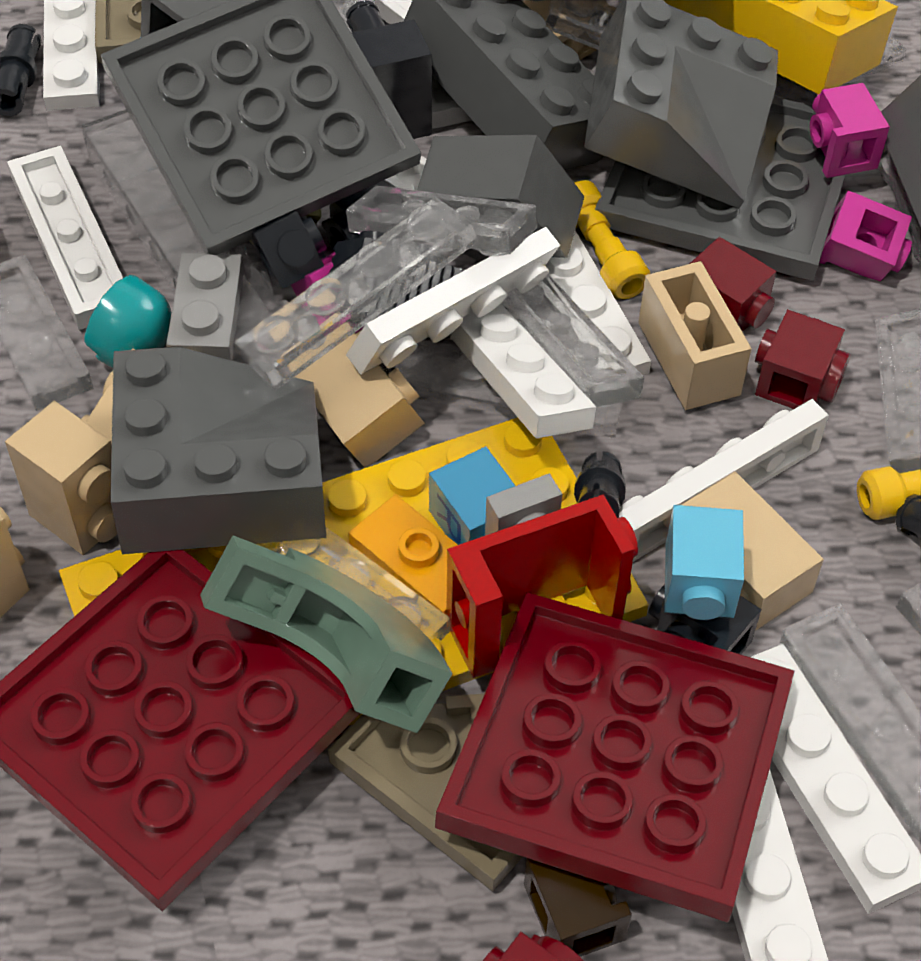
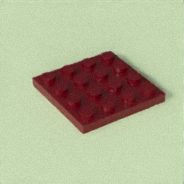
M184 550L148 552L0 680V767L162 912L361 714L354 710L348 694L337 676L309 652L278 635L204 608L200 594L212 572Z
M527 592L436 810L435 828L729 923L795 670Z

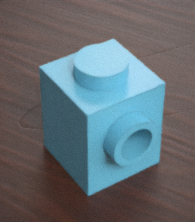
M673 505L666 539L664 612L686 614L691 618L699 620H709L717 617L734 618L744 583L743 510Z

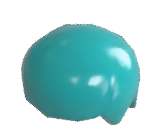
M129 275L116 281L102 296L90 317L84 342L97 354L96 358L111 368H113L114 351L165 348L172 314L170 305L160 291L139 277Z

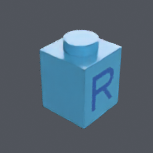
M483 447L429 473V512L445 535L459 545L485 536L486 497L512 488L515 484L489 449Z

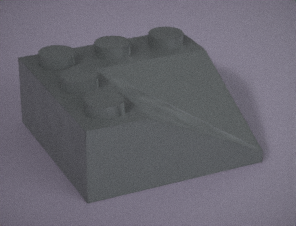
M621 0L600 37L584 148L740 208L746 197L776 89L778 50L769 47L757 38H747L723 28L709 18L697 17L668 5L664 0Z
M183 347L114 351L111 507L122 554L227 546L233 535L254 544L326 538L314 382Z

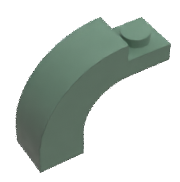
M233 535L200 594L204 608L278 635L316 657L343 684L356 712L418 733L453 674L431 640L395 607L354 579L292 548H289L286 555H282Z

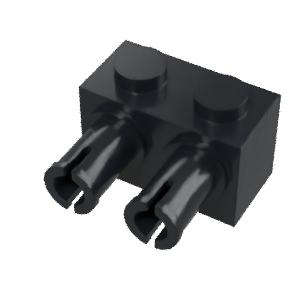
M360 1L353 4L346 13V23L352 30L351 34L413 139L432 135V54L415 20L385 25L374 2Z

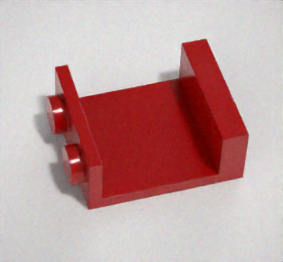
M604 494L447 549L446 624L473 678L495 670L500 653L502 616L520 610L527 592L551 599L587 586L602 614L623 620L627 594H630L632 590L630 576L633 558L638 555V543L629 521L625 517H616Z

